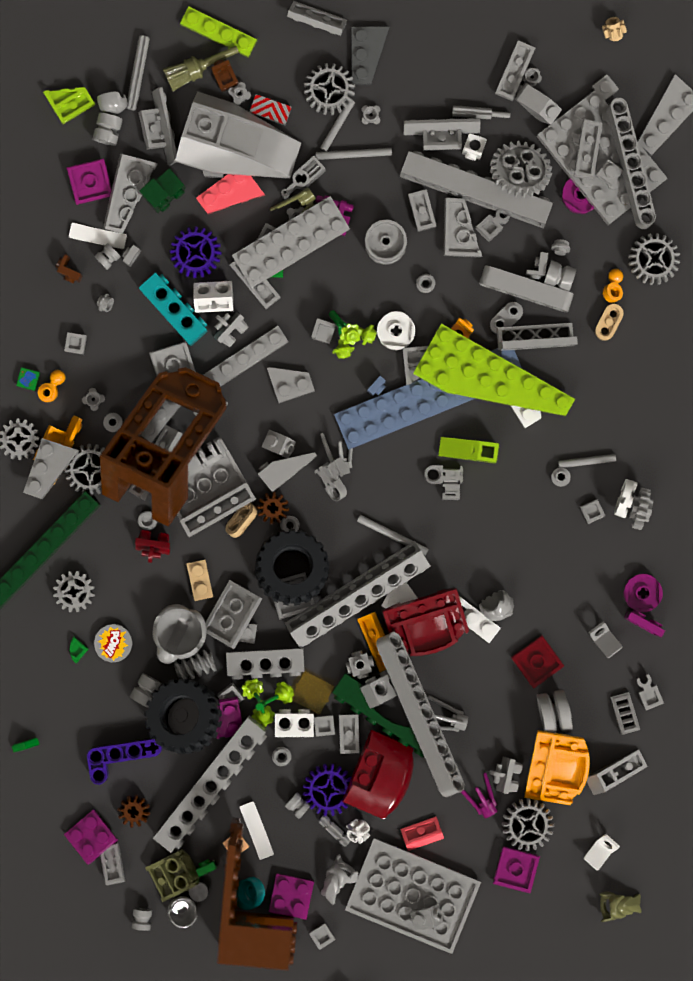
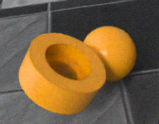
M612 269L609 272L608 279L611 283L603 288V296L610 303L619 301L623 296V290L618 284L623 280V273L619 269Z
M54 370L50 375V383H44L39 387L38 396L42 401L52 402L57 398L58 389L56 386L65 381L63 371ZM46 389L50 391L49 396H46L44 394V391Z

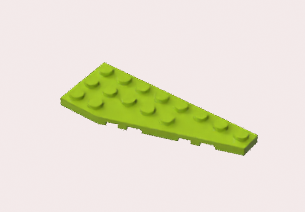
M443 324L440 325L413 373L445 393L561 416L567 415L575 401L573 397Z

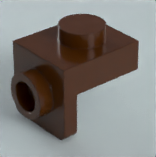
M222 59L213 64L214 66L211 69L221 92L238 85L239 82L229 60L224 61Z
M64 254L63 258L60 257L56 264L57 272L64 276V280L72 284L75 281L80 283L83 277L82 274L66 267L70 257Z

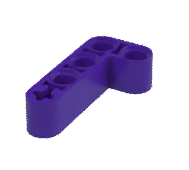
M153 738L94 747L87 754L90 779L95 784H102L109 777V763L155 757L162 752L163 747L158 745L159 748L155 752L149 749L145 751L146 754H143L144 747L151 746L152 742L157 746ZM132 745L139 747L140 752L138 755L130 753ZM113 748L120 750L121 755L119 758L111 756ZM93 751L101 753L100 761L92 759ZM96 770H101L104 773L103 780L95 778Z

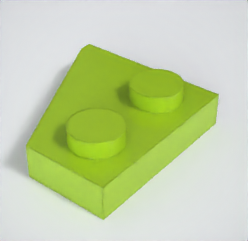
M85 87L57 91L46 90L43 92L62 124L95 105Z

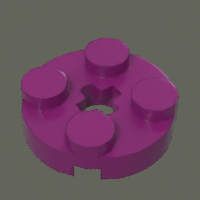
M569 179L562 190V201L566 208L577 214H586L592 211L594 207L588 202L587 198H577L576 191L580 192V190Z
M638 574L627 581L623 594L630 608L638 612H649L655 609L661 602L663 590L660 583L651 575ZM643 587L645 591H648L645 599H641V596L638 595V591H641Z

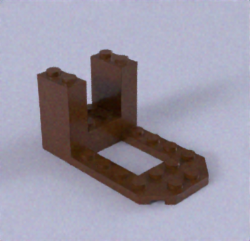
M186 367L179 368L176 372L168 373L165 371L159 373L100 455L102 495L119 502L131 484L152 493V519L169 527L188 499V464L226 410L227 404L225 398H223L219 382ZM166 399L198 413L171 452L140 437Z
M233 817L230 826V839L228 841L217 964L288 970L289 965H293L297 922H294V917L235 911L238 901L236 890L239 889L238 871H240L241 859L239 858L243 846V840H239V838H242L244 824L240 823L241 818Z

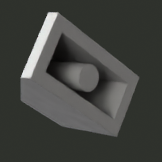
M528 84L524 85L515 98L538 121L552 125L562 110L549 97Z

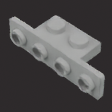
M158 87L152 91L155 109L141 110L138 113L146 150L164 147L167 165H173L176 163L175 159L178 149L175 147V134L171 129V116L169 111H167L166 94L163 92L162 87Z
M474 118L404 121V135H423L424 150L462 149L461 134L480 133V119Z

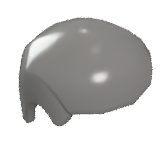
M116 91L97 96L99 109L103 113L117 115L124 111L128 105L125 94H123L122 98L119 92Z
M179 896L173 899L168 906V917L179 928H187L197 919L196 905L188 897Z

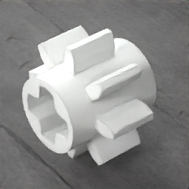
M355 819L346 826L349 829L347 837L354 843L359 842L361 844L370 837V834L367 833L370 827L364 820L358 821Z

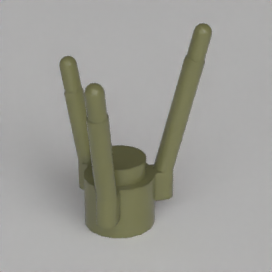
M307 187L298 194L271 207L270 211L298 200L302 207L306 205L301 212L303 213L314 206L313 201L316 198Z

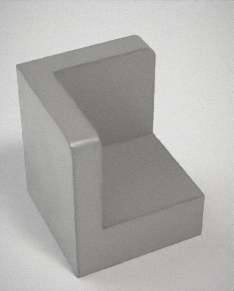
M317 319L311 338L330 344L336 325Z

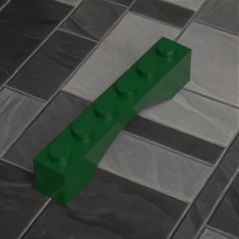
M345 673L332 692L335 694L334 699L342 704L347 702L351 705L349 709L358 715L362 712L367 716V721L373 725H376V723L383 726V732L389 736L395 734L399 737L398 742L406 747L411 745L415 748L414 752L423 758V752L412 727L396 724L384 718L374 708L370 709L360 689L362 687L361 683Z

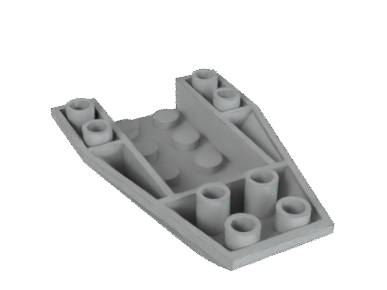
M197 92L181 136L175 162L210 173L290 179L301 142L235 103Z

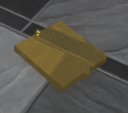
M305 671L299 683L295 684L296 688L293 692L292 700L320 714L326 702H329L328 698L334 686Z

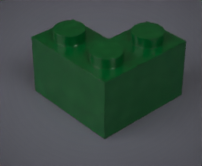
M168 169L157 180L153 178L139 192L158 214L160 211L162 213L171 206L170 202L174 198L176 200L185 193L184 189L186 187Z

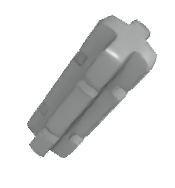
M323 815L319 819V824L323 827L325 826L326 830L336 840L338 839L340 844L345 847L350 843L347 834L344 835V832L333 821L331 822L328 816Z

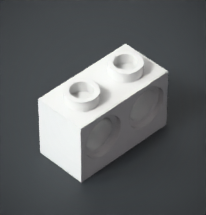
M232 281L194 283L195 313L233 311Z
M279 709V713H275V737H314V713H310V709H298V713H291V709ZM281 718H288L290 720L288 728L280 726L279 721ZM301 718L309 720L310 725L307 728L299 726L298 722Z

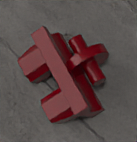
M141 530L139 537L135 540V550L142 551L141 556L148 557L149 563L153 562V558H161V554L170 555L169 534L159 533L158 540L154 541L150 540L151 532Z

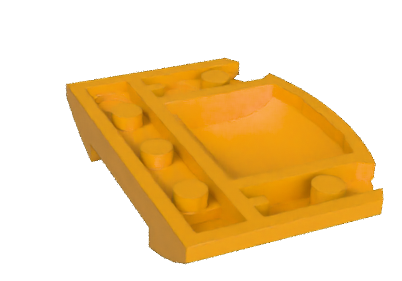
M538 730L524 798L571 805L573 803L571 799L577 794L580 795L588 778L590 760L585 739Z

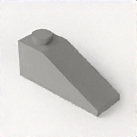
M314 452L274 461L270 464L266 462L259 468L261 472L258 475L269 489L274 492L315 459L317 455Z
M636 750L589 775L587 783L593 795L600 794L648 766L640 750Z

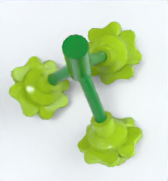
M335 310L329 313L330 318L338 326L339 345L332 351V354H336L338 358L345 359L350 357L351 352L355 348L347 344L354 345L356 341L360 340V336L363 340L362 345H366V343L372 344L375 340L377 332L374 330V325L363 329L358 324L352 325L343 322Z
M257 678L246 680L245 685L241 686L243 690L242 695L244 697L247 696L248 699L256 698L258 704L256 709L253 710L254 715H252V718L266 727L269 723L274 722L273 717L275 716L271 707L266 706V704L276 699L281 700L284 704L291 703L294 690L283 681L277 683L273 697L261 700L259 693L263 692V682L258 681Z

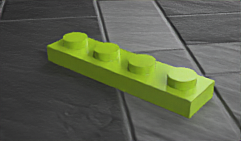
M189 6L180 22V25L227 48L236 46L239 53L248 58L257 42V39Z

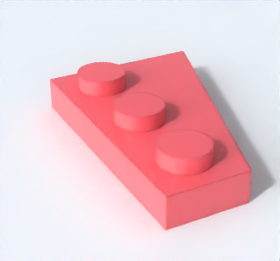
M227 174L196 197L206 213L210 214L232 205L264 196L265 194L251 176Z

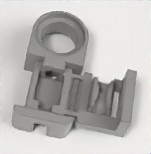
M341 457L332 463L327 462L314 471L323 480L326 486L324 489L332 500L339 501L347 495V490L338 476L342 477L350 472Z
M432 465L425 470L424 477L428 483L443 484V487H445V493H442V500H460V484L463 482L462 466H460V469H443V465ZM436 470L439 476L437 479L431 480L427 475L428 472ZM445 494H455V496H448Z

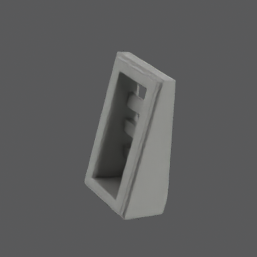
M627 692L610 697L620 734L624 735L640 730L630 693ZM627 699V703L620 705L616 703L617 701ZM629 706L630 710L619 713L618 709ZM631 714L632 718L621 720L622 716ZM633 722L634 725L624 728L623 724Z

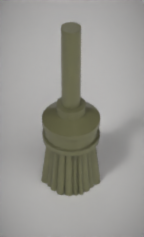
M233 46L204 60L202 58L198 60L191 56L187 60L184 59L183 63L164 68L163 71L172 91H175L190 81L194 82L196 79L203 78V71L206 70V67L237 54L239 51L236 46Z

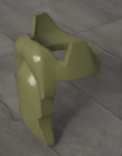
M609 891L599 893L603 916L601 922L626 917V915H632L633 912H642L640 894H636L633 897H624ZM608 899L611 908L610 913L606 909V901Z

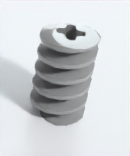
M203 650V656H200L197 652L195 659L192 656L188 658V661L181 659V664L177 661L174 662L178 679H188V675L191 679H195V673L201 677L202 670L209 674L210 668L214 672L217 671L211 651L208 654L206 650Z

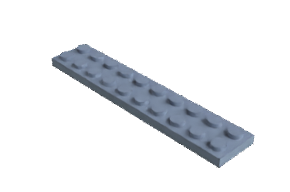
M497 348L491 351L522 369L515 350L498 351ZM420 379L410 385H405L338 412L334 416L349 450L476 398L445 393Z

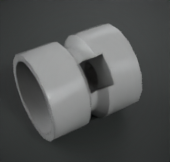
M99 113L96 122L98 128H95L92 139L102 144L116 146L119 137L117 131L121 129L123 119L111 114Z
M551 260L544 284L553 287L557 284L558 288L570 291L577 269L567 265L562 268L561 264Z
M142 673L138 680L139 687H134L129 697L149 708L146 705L147 701L152 700L153 696L151 694L154 690H160L159 686L162 683Z

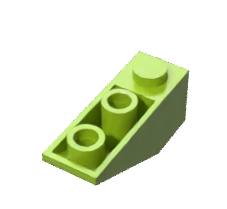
M441 437L438 456L496 464L499 443Z

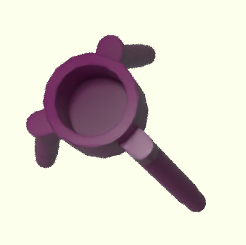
M484 773L490 800L489 798H484L479 787H475L481 800L479 806L465 790L461 793L479 815L482 814L484 818H488L497 813L495 807L497 803L494 799L487 773Z

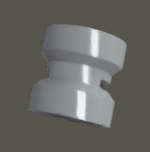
M107 243L104 246V250L98 252L94 257L108 270L111 267V263L117 261L121 256Z
M298 792L285 805L288 810L294 812V816L298 819L311 806L310 803L303 801Z
M134 908L133 916L135 920L132 922L131 928L143 931L150 930L151 923L148 920L152 917V910Z

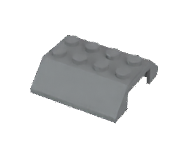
M220 436L213 440L217 449L214 448L211 442L207 443V447L212 452V455L206 458L204 451L199 448L197 452L201 458L198 459L195 454L188 464V499L177 514L188 537L195 535L256 500Z

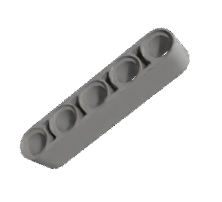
M486 265L479 282L484 287L567 313L574 296L569 291Z

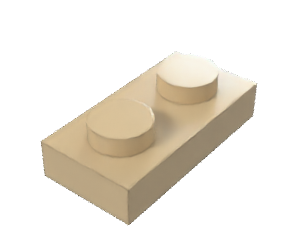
M206 560L187 563L194 601L214 597Z

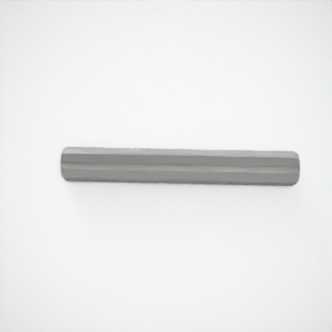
M140 35L138 39L127 98L128 105L126 108L128 110L137 109L149 44V37Z

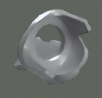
M340 854L336 857L333 865L327 870L324 887L321 890V895L326 896L332 905L335 904L336 894L339 893L345 883H355L359 878L358 871H355L350 865L342 861ZM342 869L349 871L351 873L350 877H348Z

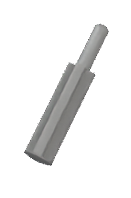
M454 105L452 108V117L491 119V117L510 118L511 115L510 112L492 111V108Z

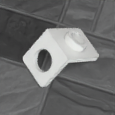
M470 133L462 154L467 159L476 161V159L480 160L487 140ZM472 140H478L481 144V147L476 151L472 150L469 146Z
M605 834L595 841L584 856V860L594 869L599 870L610 854L620 846ZM604 841L609 842L612 847L608 846Z

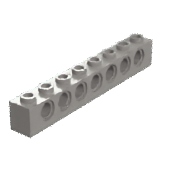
M414 541L285 622V625L298 646L302 648L319 636L326 634L335 626L342 624L354 614L359 613L365 607L375 603L384 595L391 593L394 589L408 582L419 573L424 572L430 567V564Z
M249 715L153 839L169 852H172L174 849L178 851L185 842L182 838L186 833L190 836L197 827L194 825L197 819L202 820L208 813L206 810L208 805H214L219 799V791L221 789L225 791L232 781L229 779L233 773L237 776L244 767L241 765L246 758L249 761L256 752L253 750L257 743L261 745L267 738L265 735L267 729ZM250 736L252 744H244L242 737ZM231 751H238L240 759H233ZM226 766L229 771L228 774H221L219 767ZM214 781L217 788L214 790L209 789L207 782ZM202 796L205 804H198L195 801V797ZM184 811H190L193 814V819H186ZM172 827H180L181 834H174Z

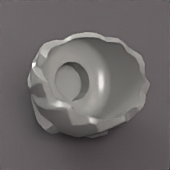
M499 590L498 593L494 592L492 596H487L485 600H482V603L479 604L480 611L490 621L503 620L513 614V598L506 591Z

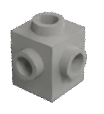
M362 650L351 653L352 657H348L349 662H346L348 674L352 673L353 677L357 676L358 679L369 677L368 673L372 672L371 668L374 667L372 656H368ZM359 661L364 663V667L361 669L356 666Z

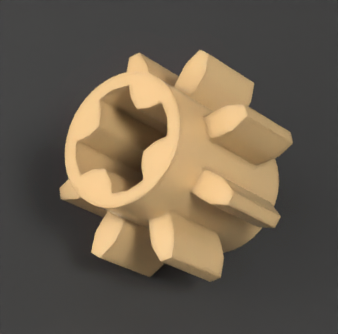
M618 17L607 19L606 25L602 26L605 38H609L611 41H618L623 38V33H627L624 20H620Z

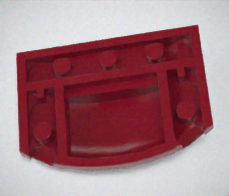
M457 588L438 590L437 593L401 604L399 602L382 610L389 633L396 632L400 635L410 656H423L442 651L457 643L464 632L466 634L469 632Z
M371 730L342 802L385 819L387 815L398 807L409 787L414 765L413 748L410 746L406 747L394 739Z

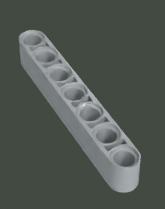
M615 98L608 106L607 114L621 169L623 170L622 173L635 224L640 229H647L654 223L656 214L628 104L623 98ZM613 105L620 106L621 112L615 111ZM618 123L624 124L626 130L619 129ZM623 142H628L631 148H625ZM627 160L634 161L635 167H630ZM632 178L638 179L640 185H634L632 182ZM637 197H642L645 203H638ZM641 215H646L649 218V223L644 222L641 219Z

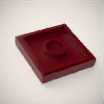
M542 635L511 657L533 689L564 667Z

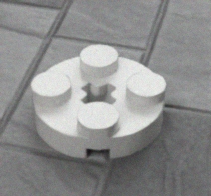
M398 311L390 312L379 321L377 336L381 344L386 348L401 350L408 347L413 341L415 325L405 313ZM395 326L402 330L401 333H398V336H394V333L390 331Z
M625 479L620 497H618L614 515L626 518L628 509L631 507L634 499L632 493L635 492L638 482Z

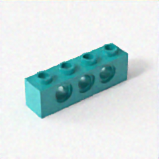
M155 272L139 289L183 339L192 346L208 332L205 328L207 324L201 317L197 319L192 314L195 310L188 303L185 305L180 300L182 296L175 288L171 290L167 286L169 281L162 274L158 276ZM161 289L167 291V296L164 299L157 298V292ZM172 304L180 306L177 313L170 312L169 308ZM185 318L192 319L193 323L190 327L186 328L182 325V321Z

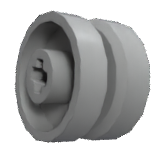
M379 220L367 230L365 248L373 261L388 265L397 262L404 255L407 237L403 227L397 222ZM389 239L390 242L388 245H384L382 240L387 241Z
M564 689L553 691V704L547 693L537 694L543 730L556 733V722H558L559 728L563 733L572 731L571 710Z

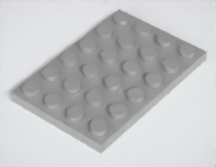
M595 90L536 137L576 187H578L584 197L587 198L588 202L594 207L605 223L609 225L629 210L631 205L623 173L611 187L596 176L608 159L619 168H621L607 114L609 105ZM584 119L603 123L593 180L574 177ZM618 123L619 129L626 130L624 124ZM637 141L649 191L652 192L668 178ZM623 142L625 148H631L628 142ZM627 160L630 167H635L634 161ZM632 178L633 184L639 186V180ZM637 197V202H639L643 198Z
M373 838L358 875V881L354 885L345 910L452 954L481 881ZM438 904L443 914V923L433 928L415 931L410 912Z

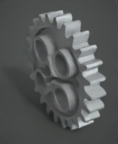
M517 141L516 145L512 142L509 143V146L503 144L502 149L498 148L497 152L493 154L490 163V173H493L492 179H497L495 185L501 184V191L508 189L507 194L509 195L511 192H514L515 197L518 196V193L523 198H525L526 193L530 197L533 196L534 192L538 195L540 190H545L552 176V166L549 165L550 159H545L547 154H540L541 148L535 150L534 144L528 147L527 142L524 145H521L519 141Z

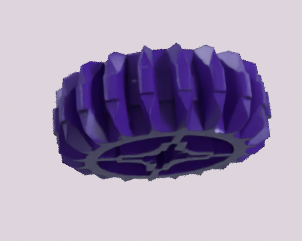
M195 226L194 232H191L190 227H188V234L185 235L184 231L181 230L180 233L183 237L180 238L177 235L174 237L178 243H171V246L176 249H171L170 254H176V256H172L170 259L171 261H178L174 264V267L178 268L181 266L179 273L182 274L187 270L186 277H189L190 273L193 272V278H197V273L200 272V276L203 278V271L206 270L208 274H211L209 267L217 268L213 262H220V259L215 256L221 255L222 252L215 249L220 248L221 245L218 243L213 244L218 239L217 237L210 239L212 236L211 231L205 235V228H202L199 233L197 226ZM191 238H202L201 241L194 245L186 242ZM207 242L211 246L210 259L203 254V249ZM182 246L188 251V256L184 263L180 257ZM200 248L199 253L201 257L198 255L191 256L193 254L191 249L197 250ZM196 260H200L205 263L203 266L200 267L189 266Z
M323 764L324 770L321 771L320 767L317 766L316 771L318 773L315 774L311 770L310 775L313 778H305L307 782H310L309 785H303V788L309 789V791L303 792V795L310 796L305 802L309 803L312 801L313 804H311L310 808L313 809L317 806L316 813L319 814L321 809H324L323 814L327 816V810H331V815L334 816V809L342 813L340 806H343L345 809L348 808V805L342 802L343 798L338 803L330 805L332 796L345 795L349 785L348 782L352 778L351 776L348 778L344 777L348 773L347 770L342 774L340 773L341 766H338L336 771L333 770L334 764H331L330 769H327V765ZM328 774V779L325 784L314 785V782L317 780V778H319L322 775ZM334 775L343 781L345 789L334 785ZM329 780H331L332 788L336 791H332L329 799H327L326 791L324 792L323 788H327ZM313 790L324 795V804L317 801Z

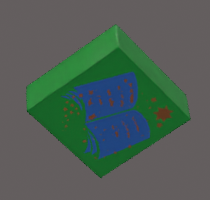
M21 367L16 386L36 391L40 372Z

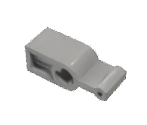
M313 156L293 174V183L287 189L282 190L281 196L284 199H288L296 188L304 190L326 171L325 167ZM300 176L301 178L306 177L307 180L305 183H297L296 179Z

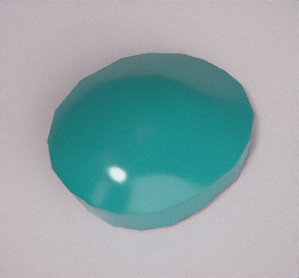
M255 877L240 881L239 889L236 890V897H238L237 905L244 910H250L259 906L265 896L262 881Z

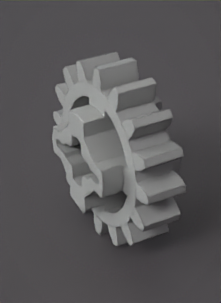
M17 418L16 423L10 420V426L3 425L5 431H0V434L3 435L0 438V442H3L0 449H6L4 452L6 456L11 453V459H14L16 456L18 460H22V456L28 459V453L35 454L33 448L39 447L36 441L41 439L35 435L39 431L33 430V423L28 426V420H24L23 423H21L19 418ZM23 427L26 428L31 435H26L23 432ZM14 428L13 434L8 436V433ZM19 434H20V437H23V438L26 439V440L20 441V444H19L18 442L12 440V439L18 438V435H19ZM28 443H31V445L29 446V448L24 451V447H25ZM8 444H13L16 452L12 451Z
M641 488L639 495L634 496L629 518L633 520L632 528L642 530L644 521L649 522L653 506V500L650 499V489Z
M69 571L68 577L62 574L63 580H56L59 586L53 587L54 590H57L53 597L59 598L56 604L62 603L61 609L63 610L69 607V612H72L73 608H75L76 612H80V607L87 609L86 603L92 604L90 597H95V594L91 593L95 586L89 585L92 579L86 580L87 575L83 574L80 576V571H76L75 575H73L72 571ZM76 579L82 581L85 586L81 587L78 585ZM68 581L67 588L62 591L63 585ZM73 586L75 589H82V591L76 593V597L73 594H66L73 589ZM83 593H87L85 599L81 602V596ZM63 597L71 599L73 605L67 603Z

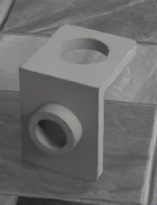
M604 621L589 631L592 640L607 658H610L623 648ZM603 628L598 634H595L599 629Z

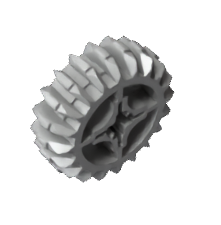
M325 63V69L323 70L319 65L317 66L318 73L315 70H311L314 77L309 75L306 77L311 82L304 83V87L309 88L304 90V94L310 95L306 98V101L310 102L313 100L310 107L314 108L317 105L316 112L318 113L321 108L324 109V115L327 114V110H331V115H334V109L341 113L340 106L347 109L348 105L345 102L352 103V99L349 96H355V92L351 91V89L355 88V84H349L353 81V77L346 78L349 71L341 73L343 70L342 66L335 70L336 64L334 63L332 64V69L328 68V63ZM329 75L326 82L315 84L321 77ZM335 76L342 80L345 89L334 83ZM330 82H331L332 89H333L334 91L331 90V93H329V97H328L327 89H325V87L328 88V86H330ZM313 90H318V92L324 94V102H321L315 96ZM343 95L339 101L330 104L333 96Z
M658 233L655 234L654 239L651 234H648V240L642 236L640 237L642 244L639 241H635L634 244L637 248L631 247L630 251L635 254H629L628 258L634 259V261L629 262V266L635 265L631 272L635 273L638 271L639 274L636 278L639 279L643 276L642 283L650 279L649 284L653 285L654 279H656V283L660 285L661 278L664 282H667V275L671 278L674 276L671 270L678 271V267L674 264H679L680 260L674 257H678L680 253L673 252L677 249V245L670 246L673 242L672 239L666 243L665 235L660 240ZM656 244L661 246L658 251H652L645 246ZM640 251L646 258V264L643 268L639 262ZM665 251L669 255L668 267L662 260V255ZM660 252V255L657 258L658 263H656L655 261L650 266H648V264L651 262L650 260L652 259L650 255L654 256ZM651 267H656L659 270L661 269L663 273L651 274L647 271Z
M87 444V450L81 445V452H78L73 457L72 462L68 464L70 469L64 470L65 473L71 474L66 477V480L73 479L69 484L70 487L77 484L76 492L83 488L82 494L89 490L90 496H93L94 489H96L97 494H101V481L94 485L96 474L101 473V466L95 465L93 454L100 456L105 450L104 447L99 452V445H95L94 450H92L91 444ZM87 455L85 465L75 468L78 460ZM90 464L93 468L100 469L92 472L91 476L89 472L81 471L86 470V467ZM76 473L86 475L88 486L82 484L77 479Z
M527 798L526 804L520 799V806L517 807L516 803L513 802L512 805L515 809L513 811L510 808L506 809L511 814L510 816L503 815V818L508 820V822H502V826H508V828L503 830V833H510L506 839L507 841L512 838L514 839L511 843L512 846H515L518 842V849L520 850L523 845H525L526 851H529V845H532L533 849L537 850L536 843L543 847L544 844L541 840L549 841V838L545 836L546 833L549 835L553 834L551 830H548V827H554L553 823H548V821L553 819V816L546 817L550 810L545 809L542 811L545 806L543 803L537 807L538 800L535 799L532 805L530 798ZM524 809L535 810L528 817L518 814V812ZM539 814H541L544 822L542 831L535 825ZM514 818L521 824L517 835L514 834L512 829ZM522 820H532L531 824L535 830L532 828L524 829L525 825ZM528 832L537 835L536 838L531 840L521 839Z

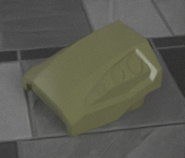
M182 849L145 867L146 871H149L162 897V902L199 884L196 867L190 855Z

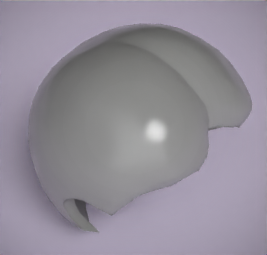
M172 604L159 612L153 624V640L157 646L156 654L159 661L171 664L177 659L189 658L199 651L206 639L207 627L202 615L198 611L188 609L180 604Z

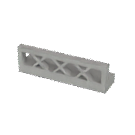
M572 323L497 328L498 351L567 347L578 344L577 337H573ZM567 327L568 337H559L556 334L560 328ZM542 329H546L551 333V336L542 339L537 334ZM523 330H528L533 335L530 340H523L519 336ZM509 331L515 337L511 341H503L502 332Z

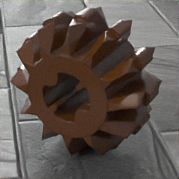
M273 492L272 499H270L269 494L266 493L267 501L262 498L259 499L264 506L257 505V509H263L262 512L258 513V516L266 514L263 522H266L270 517L271 525L274 524V518H276L278 523H281L280 515L285 519L287 518L282 511H289V508H283V505L288 504V501L280 502L283 498L282 494L276 499V492ZM271 503H275V506L279 508L278 511H275V514H271V511L268 510V506H271Z
M129 795L127 796L128 803L125 800L120 802L124 807H118V811L124 813L118 817L119 819L126 818L123 821L124 825L130 821V828L134 827V822L140 827V820L145 823L148 821L143 815H150L151 812L144 811L150 805H142L145 798H142L139 802L138 795H135L134 801H132ZM133 806L139 811V814L137 813L135 816H132V812L129 811Z

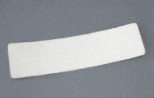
M76 223L71 224L69 238L100 245L108 243L111 247L124 249L127 234Z
M254 802L240 806L259 859L262 860L274 855Z

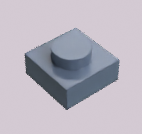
M379 376L367 392L372 396L375 393L379 395L386 388L384 385L386 380Z

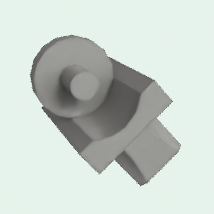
M238 312L232 317L228 313L223 318L217 315L215 318L219 322L214 327L219 331L213 337L218 342L231 347L236 339L230 333L236 329L242 334L248 328L243 320L244 317Z
M503 757L501 764H497L496 770H490L489 774L494 775L493 783H497L496 791L505 794L517 792L518 781L511 779L513 773H521L523 765L514 759Z

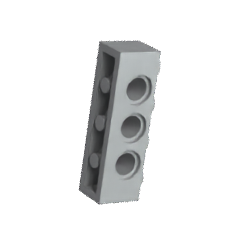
M304 648L226 653L227 676H232V679H243V675H251V678H263L262 674H270V677H282V673H289V676H301V672H305ZM286 657L290 660L288 668L280 666L279 661L281 658ZM266 658L271 661L269 669H263L260 666L262 659ZM243 660L251 661L252 667L250 670L242 669L241 663Z

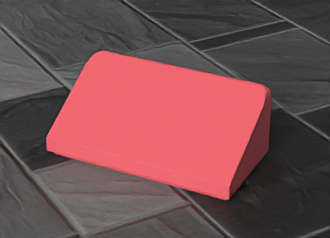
M437 817L400 829L408 851L444 838Z

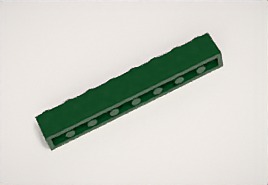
M85 491L0 579V610L101 506L88 492Z

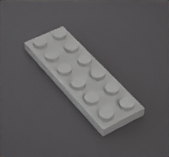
M329 196L236 252L232 257L252 289L347 232L350 228L333 199Z

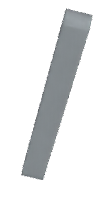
M391 632L380 637L376 641L377 649L440 793L444 797H449L464 790V781L400 635L396 632Z

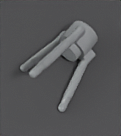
M321 433L320 436L330 463H332L334 460L324 433ZM338 441L339 457L342 458L350 470L352 468L353 448L348 450L347 460V458L343 457L342 442Z
M430 695L428 696V699L456 714H453L451 718L434 714L436 719L450 722L451 726H440L441 730L465 731L468 716L463 715V711L457 710Z

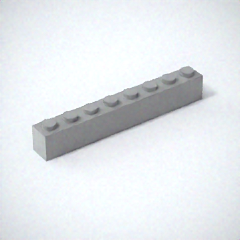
M418 151L408 152L400 177L454 197L465 199V201L496 212L498 209H502L501 213L504 215H509L515 219L544 228L553 204L549 202L548 198L543 196L530 197L528 193H526L525 198L520 193H518L517 197H515L514 192L508 195V189L501 191L502 185H495L496 180L490 177L482 178L477 176L478 174L474 171L467 170L466 172L460 170V167L457 165L443 164L440 159L434 157L429 159Z

